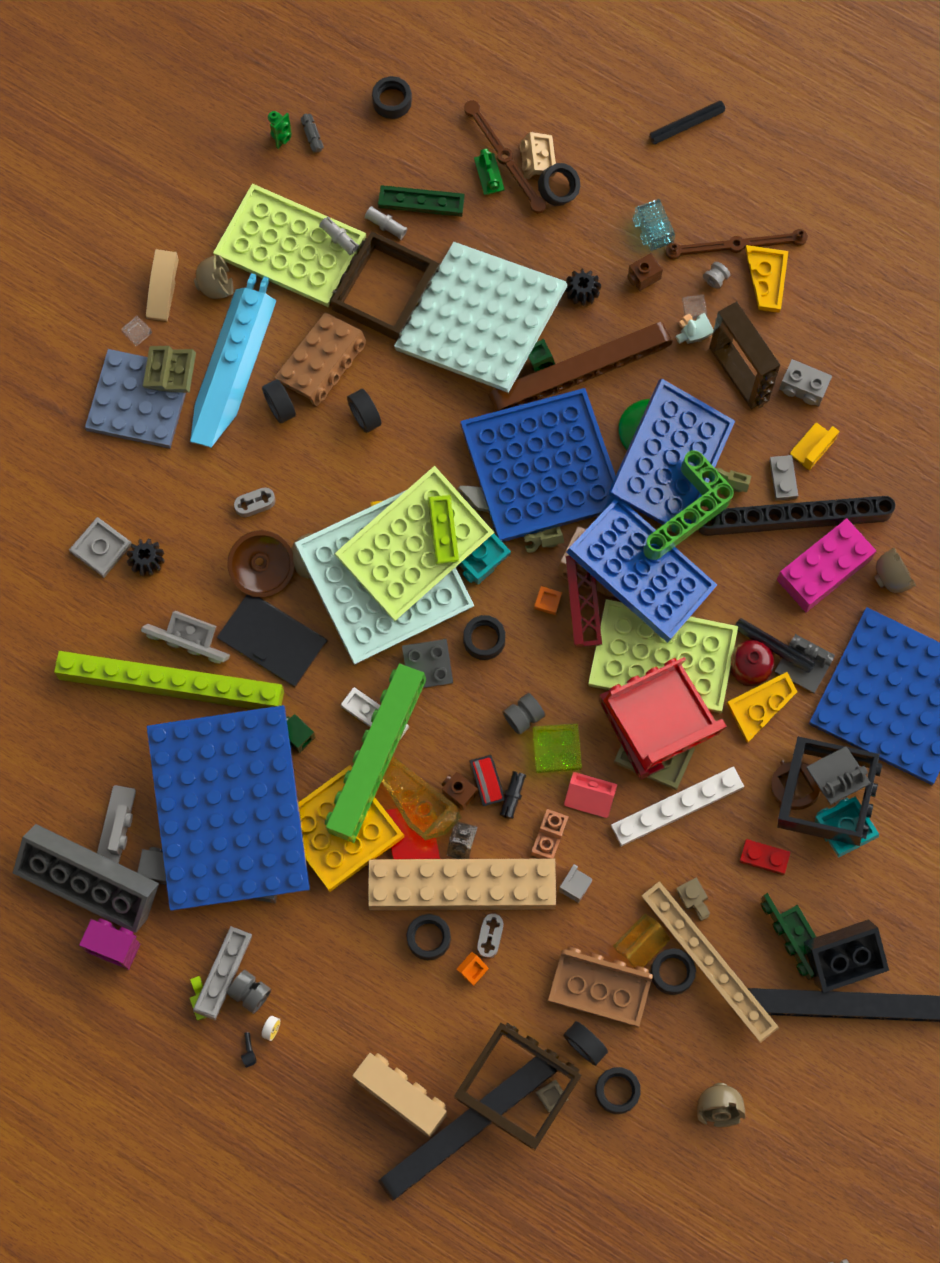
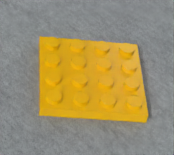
M351 765L298 802L306 861L329 892L368 865L369 860L376 859L404 838V834L375 797L354 843L328 833L325 825L326 817L329 812L334 810L336 805L334 804L335 797L339 791L342 792L345 785L343 783L344 777L348 770H352Z

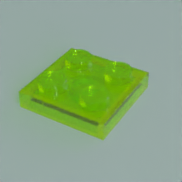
M578 723L533 727L536 773L582 770Z

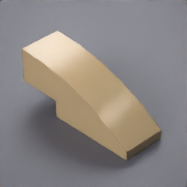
M155 250L148 291L147 319L168 321L176 284L175 275L179 261L177 252Z

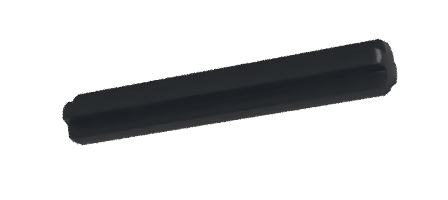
M717 101L651 132L649 138L653 144H657L723 113L725 105L722 101Z
M740 618L736 622L735 626H738V632L752 640L764 643L773 653L805 672L810 673L814 668L815 662L746 620Z

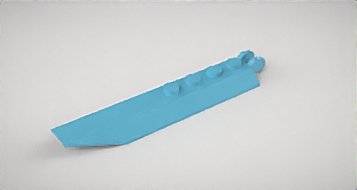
M252 273L248 279L247 287L235 290L195 402L190 439L192 443L212 448L237 416L276 304V300L266 294L269 284V278L263 277L259 291L253 290L256 283V274Z

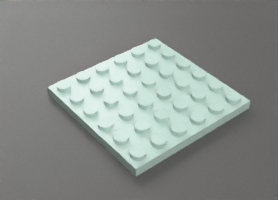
M453 242L440 265V270L435 273L431 280L432 284L429 289H426L421 298L420 305L415 308L411 315L412 319L409 324H406L401 333V338H398L394 347L396 351L509 393L566 290L567 283L558 278Z
M405 491L294 543L354 665L474 607L455 567L394 622L334 555Z

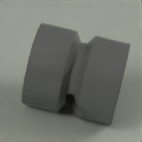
M526 693L519 699L518 706L511 704L502 711L506 721L518 735H521L530 728V722L535 723L545 717L544 710L530 693Z
M243 970L229 987L227 995L237 1002L242 1001V1006L254 1014L266 1001L272 989L261 981L256 982L255 976L247 970Z

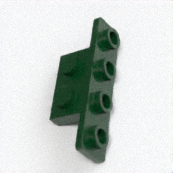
M764 894L760 903L766 915L770 914L774 923H772V926L777 935H782L786 942L784 947L787 953L795 957L798 963L796 968L802 977L806 976L807 980L812 979L815 974L804 956L807 953L803 941L815 938V933L798 905L780 914L769 894Z

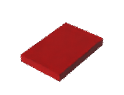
M429 802L385 810L404 834V838L391 847L393 859H440Z

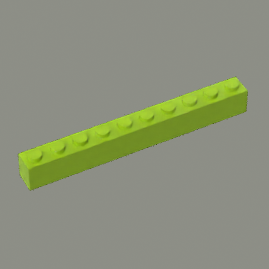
M64 651L58 652L54 671L57 678L64 681L249 709L282 706L284 695L282 684Z

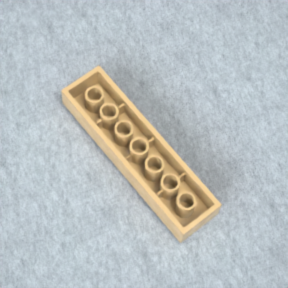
M555 859L369 860V910L555 909L556 907Z

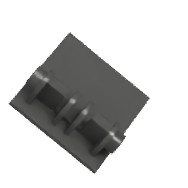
M795 634L789 647L815 662L814 668L810 673H807L782 658L775 673L782 675L788 672L792 682L815 693L835 655Z
M447 639L402 646L405 666L425 673L426 682L423 688L453 683Z
M847 746L806 767L830 805L871 784L866 776L868 774L865 766H859Z

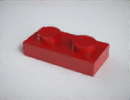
M746 839L739 862L784 875L791 852Z

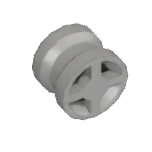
M716 261L711 265L710 271H706L703 274L704 280L715 289H719L723 281L730 277V271L722 263Z

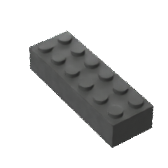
M37 824L23 836L13 869V874L134 933L147 921L159 883Z

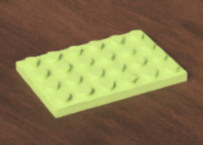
M252 184L213 254L220 255L229 264L256 274L261 278L267 277L272 283L329 307L333 296L332 292L334 289L339 288L341 284L340 279L344 272H348L353 256L357 255L362 241L366 239V233L330 218L337 226L344 228L346 234L359 245L356 252L349 255L338 243L335 244L331 240L332 238L319 227L321 221L327 218V216Z
M434 466L334 555L395 622L494 532ZM451 495L459 562L436 565L427 498Z
M606 599L600 626L602 645L596 646L588 686L609 690L617 684L623 686L634 676H645V673L653 667L657 666L660 669L664 667L667 661L673 658L679 660L685 657L686 661L682 666L707 708L711 712L722 713L731 667V655L735 646L738 626L690 617L667 643L622 602Z

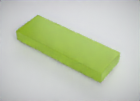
M451 495L428 497L436 565L459 562Z

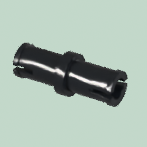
M512 771L508 790L504 792L505 800L499 814L502 817H508V819L514 818L518 800L522 798L520 793L526 778L525 774L520 772L517 774L518 772Z

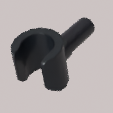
M250 1032L244 1033L247 1053L241 1055L246 1068L254 1065L257 1061L251 1046Z

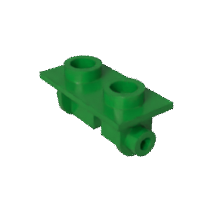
M272 111L268 114V120L271 123L270 134L276 142V148L279 149L282 144L288 143L292 135L289 113L282 116L280 113Z
M488 149L481 150L480 155L474 157L484 195L505 191L495 154H491Z

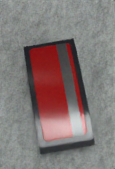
M492 755L469 760L481 805L486 806L504 801V794Z

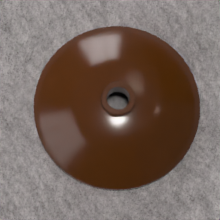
M266 530L252 531L240 537L232 546L227 561L229 576L235 586L242 592L254 597L271 596L285 588L292 578L295 566L293 552L289 544L278 534ZM257 558H263L261 565L255 563Z

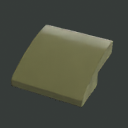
M150 346L143 387L158 391L190 393L196 352L193 349Z

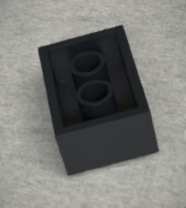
M869 919L803 941L809 965L815 974L813 977L814 983L823 993L889 971L879 929Z

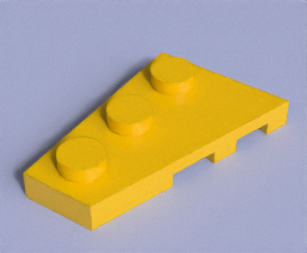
M746 245L745 251L758 310L780 313L788 251Z
M785 672L726 702L747 743L797 693V690L788 672Z

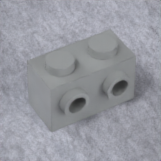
M792 359L779 390H782L788 396L801 398L809 405L820 406L832 375Z

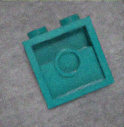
M493 533L458 566L464 570L463 576L468 582L472 583L474 581L479 585L494 572L496 566L511 554V551Z
M856 796L851 799L844 798L837 803V806L831 809L824 808L816 814L817 816H815V823L856 832L861 804ZM866 817L865 825H869L867 838L861 839L860 846L825 838L824 840L829 842L839 858L879 837V833L870 818Z

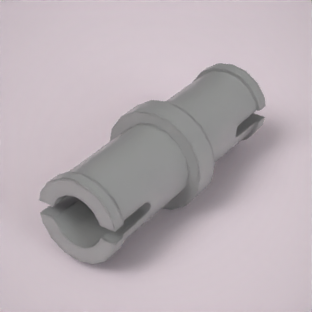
M372 206L365 214V218L380 226L382 231L386 230L400 240L407 232V227L402 226L394 221L392 216H386Z
M329 216L321 221L319 227L332 238L331 240L335 244L338 243L349 255L356 252L359 245L346 234L344 228L337 226Z

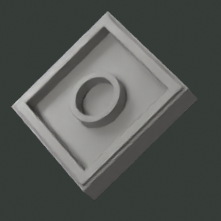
M97 517L69 551L104 578L131 547L132 542Z

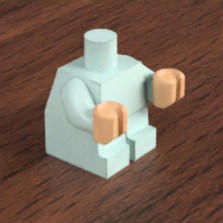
M705 313L699 315L696 321H693L691 314H687L678 322L683 329L680 334L676 335V339L679 344L684 341L687 344L699 342L711 336L714 329Z

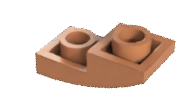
M549 809L546 810L531 851V856L539 859H554L569 816Z

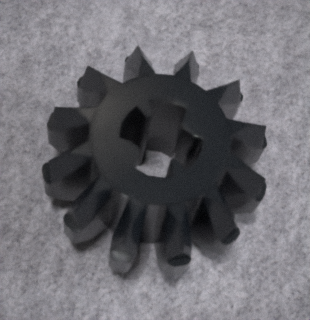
M583 268L580 270V273L573 271L572 277L568 276L566 279L567 288L565 292H568L567 298H574V304H577L578 301H581L583 306L586 304V301L592 304L594 298H598L600 295L601 284L598 282V275L592 276L591 270L588 273H584Z
M148 538L146 543H143L142 539H139V545L131 544L133 551H127V556L129 557L127 560L128 566H132L131 569L134 573L139 571L140 576H144L146 571L152 576V570L160 571L159 564L165 562L162 557L164 551L159 549L160 545L158 542L152 544L151 539Z

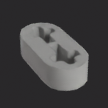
M260 488L246 493L235 500V511L241 517H249L266 511L274 506L275 495L269 488ZM266 494L269 497V502L265 503L262 500V495ZM242 502H245L246 505H248L247 510L240 508Z
M497 914L487 915L482 923L477 950L479 955L485 959L493 958L498 952L503 931V920ZM495 919L496 924L500 926L499 928L495 927L492 935L489 934L490 926L486 924ZM491 938V946L494 947V950L484 953V948L481 946L486 945L487 939Z

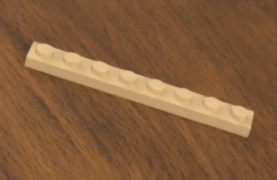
M661 882L656 883L642 895L644 900L760 1043L779 1028Z

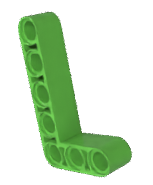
M689 451L685 455L681 471L702 496L649 535L643 549L648 559L657 560L729 506L734 494L733 488L699 451ZM688 462H694L697 466H691ZM703 478H708L711 482H705ZM717 494H722V495H724V496L726 497V499H722V498L718 497ZM701 506L707 507L710 511L702 510ZM684 519H690L693 524L686 523ZM672 531L677 536H670L667 532ZM650 544H657L660 549H654Z

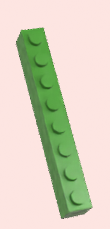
M400 663L397 670L393 669L389 678L391 683L388 690L384 689L380 698L382 703L379 710L376 709L373 712L370 730L365 731L362 737L363 745L361 750L356 751L353 757L354 765L352 770L347 771L343 781L345 784L343 790L337 793L334 804H336L334 810L328 813L325 820L326 829L329 834L352 843L357 838L426 682L424 672Z

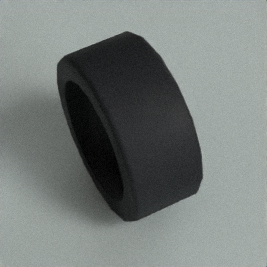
M389 76L376 82L372 90V103L375 111L380 116L396 119L409 111L412 93L410 86L405 80ZM397 89L404 94V101L396 106H387L380 102V95L385 90Z
M556 163L548 167L541 173L538 180V191L541 197L547 203L554 206H562L574 200L579 194L581 187L577 171L565 163ZM555 172L562 173L569 182V192L563 197L556 196L549 187V177Z
M276 379L262 386L268 406L279 423H284L296 416L294 406L279 380Z
M360 389L347 396L350 410L364 432L368 433L381 426L380 415L372 399L364 389Z
M480 615L467 623L463 634V644L466 651L472 657L479 660H490L502 652L505 646L506 632L498 619L489 615ZM482 625L492 627L498 635L496 645L488 650L476 648L471 640L473 630Z
M432 914L420 915L408 926L406 934L407 944L411 952L419 959L435 960L443 956L448 950L451 941L450 929L447 923L439 916ZM424 924L436 925L442 932L441 944L438 948L431 951L422 950L415 942V933Z
M672 948L664 950L656 956L651 965L650 974L653 975L652 982L658 990L665 994L677 995L689 989L695 979L696 967L689 954L683 950ZM666 959H679L686 966L687 976L681 984L675 986L668 985L661 979L659 970L662 962Z
M575 1021L563 1035L567 1042L583 1058L595 1066L608 1053L605 1045L580 1022Z
M613 1067L606 1070L599 1077L595 1086V1097L599 1105L605 1111L612 1114H623L630 1111L638 1103L641 1095V1087L637 1077L630 1070L623 1067ZM622 1077L630 1083L632 1094L626 1103L615 1105L606 1099L604 1086L610 1078Z

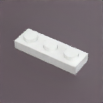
M354 687L342 702L341 707L371 727L373 712L376 709L379 710L380 705ZM408 724L406 725L405 730H404V732H403L401 738H402L403 735L406 733V731L409 729V725H408Z

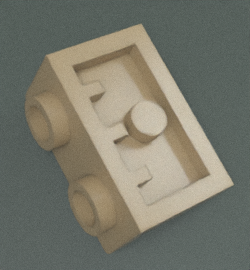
M529 132L520 142L523 160L522 170L526 179H530L534 174L541 175L545 169L556 164L552 135Z

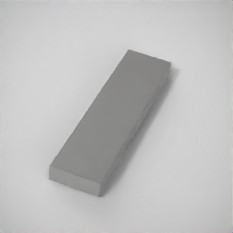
M230 926L193 1012L216 1020L227 991L252 939V934Z

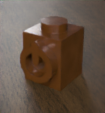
M650 253L629 265L627 277L631 285L636 286L641 291L659 281L662 277L663 269Z
M458 772L453 776L448 775L442 783V794L463 811L478 794V788Z

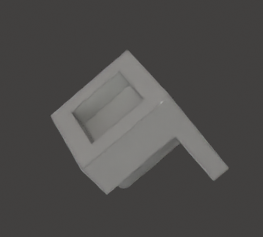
M574 864L560 886L559 892L579 903L590 886L592 878L577 870L578 866Z

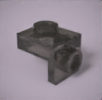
M455 821L446 855L456 859H469L478 827Z

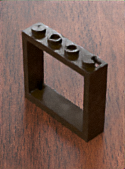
M371 231L368 238L362 241L361 250L358 255L355 254L353 256L349 271L343 273L339 288L333 290V296L330 300L333 311L397 341L398 338H401V333L406 324H409L412 319L411 315L415 308L420 305L421 298L426 289H429L432 284L431 280L435 273L440 270V263ZM374 249L425 272L394 326L344 303Z
M736 301L718 311L709 349L752 410L757 406L758 408L763 407L769 401L780 363ZM733 338L756 370V377L733 345Z
M500 1023L455 1093L454 1099L535 1151L582 1075L578 1073L580 1069L575 1067L574 1064L570 1062L564 1064L558 1060L559 1055L548 1048L544 1051L539 1048V1042L527 1035L524 1038L519 1035V1029L509 1023H506V1025ZM502 1035L571 1079L535 1137L466 1093Z

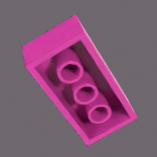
M846 518L781 570L777 581L805 612H808L873 559L876 550Z

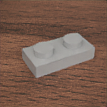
M792 455L770 457L769 462L775 501L797 499L798 490Z

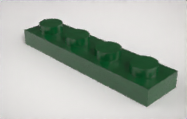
M381 185L378 208L462 217L465 194Z

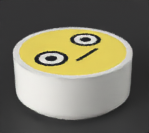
M270 1016L267 1019L262 1030V1038L269 1041L274 1039L280 1026L279 1018Z

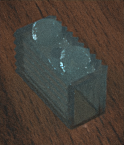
M660 199L635 208V214L633 215L634 224L636 227L640 226L642 231L640 234L641 240L644 245H648L650 251L674 243L675 232Z

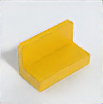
M815 423L793 448L790 455L808 470H811L837 439L840 431L834 426L828 431L820 424Z

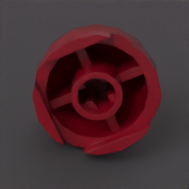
M747 640L740 643L733 650L730 673H732L738 683L745 686H758L771 676L774 668V656L770 648L764 643L756 640Z

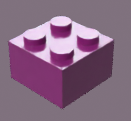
M99 918L98 922L90 920L79 946L91 955L129 970L141 944L137 941V936L133 934L134 932L123 927L117 930L112 926V923Z

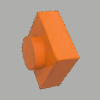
M541 586L534 609L556 615L562 592Z
M471 952L456 970L474 986L489 968L476 954Z

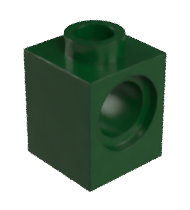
M542 339L536 342L528 356L534 372L555 364L545 340Z
M296 714L291 718L287 717L290 745L298 753H301L316 738L314 731Z

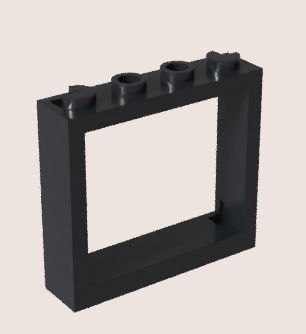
M798 736L777 828L860 846L861 839L867 838L869 825H865L866 817L871 818L874 804H869L870 798L875 797L878 784L874 783L875 776L880 777L882 764L878 763L880 754L847 747L859 766L870 768L868 779L871 784L865 787L855 832L789 817L804 754L824 758L845 747Z

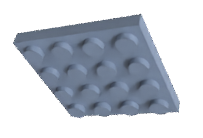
M108 349L85 429L90 432L171 449L186 393L144 388L143 381L148 357Z

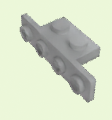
M178 611L172 613L167 631L150 624L144 625L141 628V632L146 633V636L150 639L159 640L160 638L167 641L169 646L175 648L184 647L188 649L187 652L197 656H200V654L208 657V660L214 663L225 662L230 657V654L210 647L217 626Z
M114 785L97 854L119 864L122 849L125 850L127 844V828L132 823L133 814H131L136 790Z

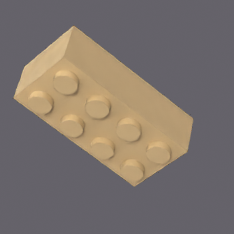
M369 1053L353 1074L354 1081L428 1138H431L447 1116L446 1105L436 1097L431 1100L426 1096L427 1090L415 1082L413 1085L409 1083L407 1075L397 1067L395 1070L388 1067V1060L379 1053L375 1056Z

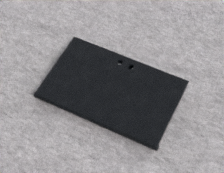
M248 594L217 636V639L294 687L297 686L325 643L328 642L326 638L265 600Z

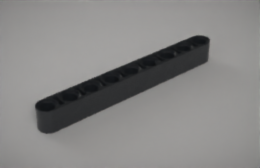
M874 496L726 508L710 520L714 525H703L698 531L705 536L838 526L846 518L852 524L885 522L890 519L896 504L889 496ZM879 506H885L889 511L883 512ZM857 508H864L867 513L862 514ZM841 509L845 515H838L835 510ZM813 511L821 512L823 517L815 516ZM791 513H798L801 518L795 519L791 516ZM769 515H777L779 520L773 521L769 518ZM753 516L757 519V522H750L747 517ZM732 518L735 524H728L725 519Z
M747 988L771 1016L940 1022V996L836 991L823 993L822 991Z
M534 1057L483 1097L480 1102L502 1116L553 1076L557 1070ZM469 1108L385 1174L378 1181L390 1199L394 1201L492 1123Z

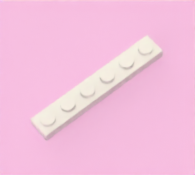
M733 766L611 824V828L622 847L743 789L744 785Z

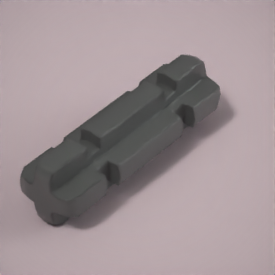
M304 114L301 117V122L305 126L304 131L309 143H311L310 147L313 152H321L324 146L322 140H319L321 138L316 124L313 123V116L311 114Z

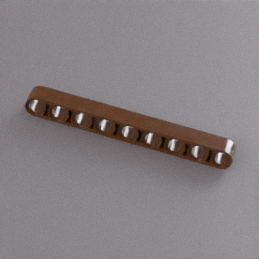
M658 322L517 379L509 393L496 388L488 396L496 411L538 401L669 347L673 341L664 323Z

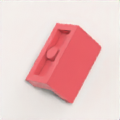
M573 772L564 805L608 818L617 784Z

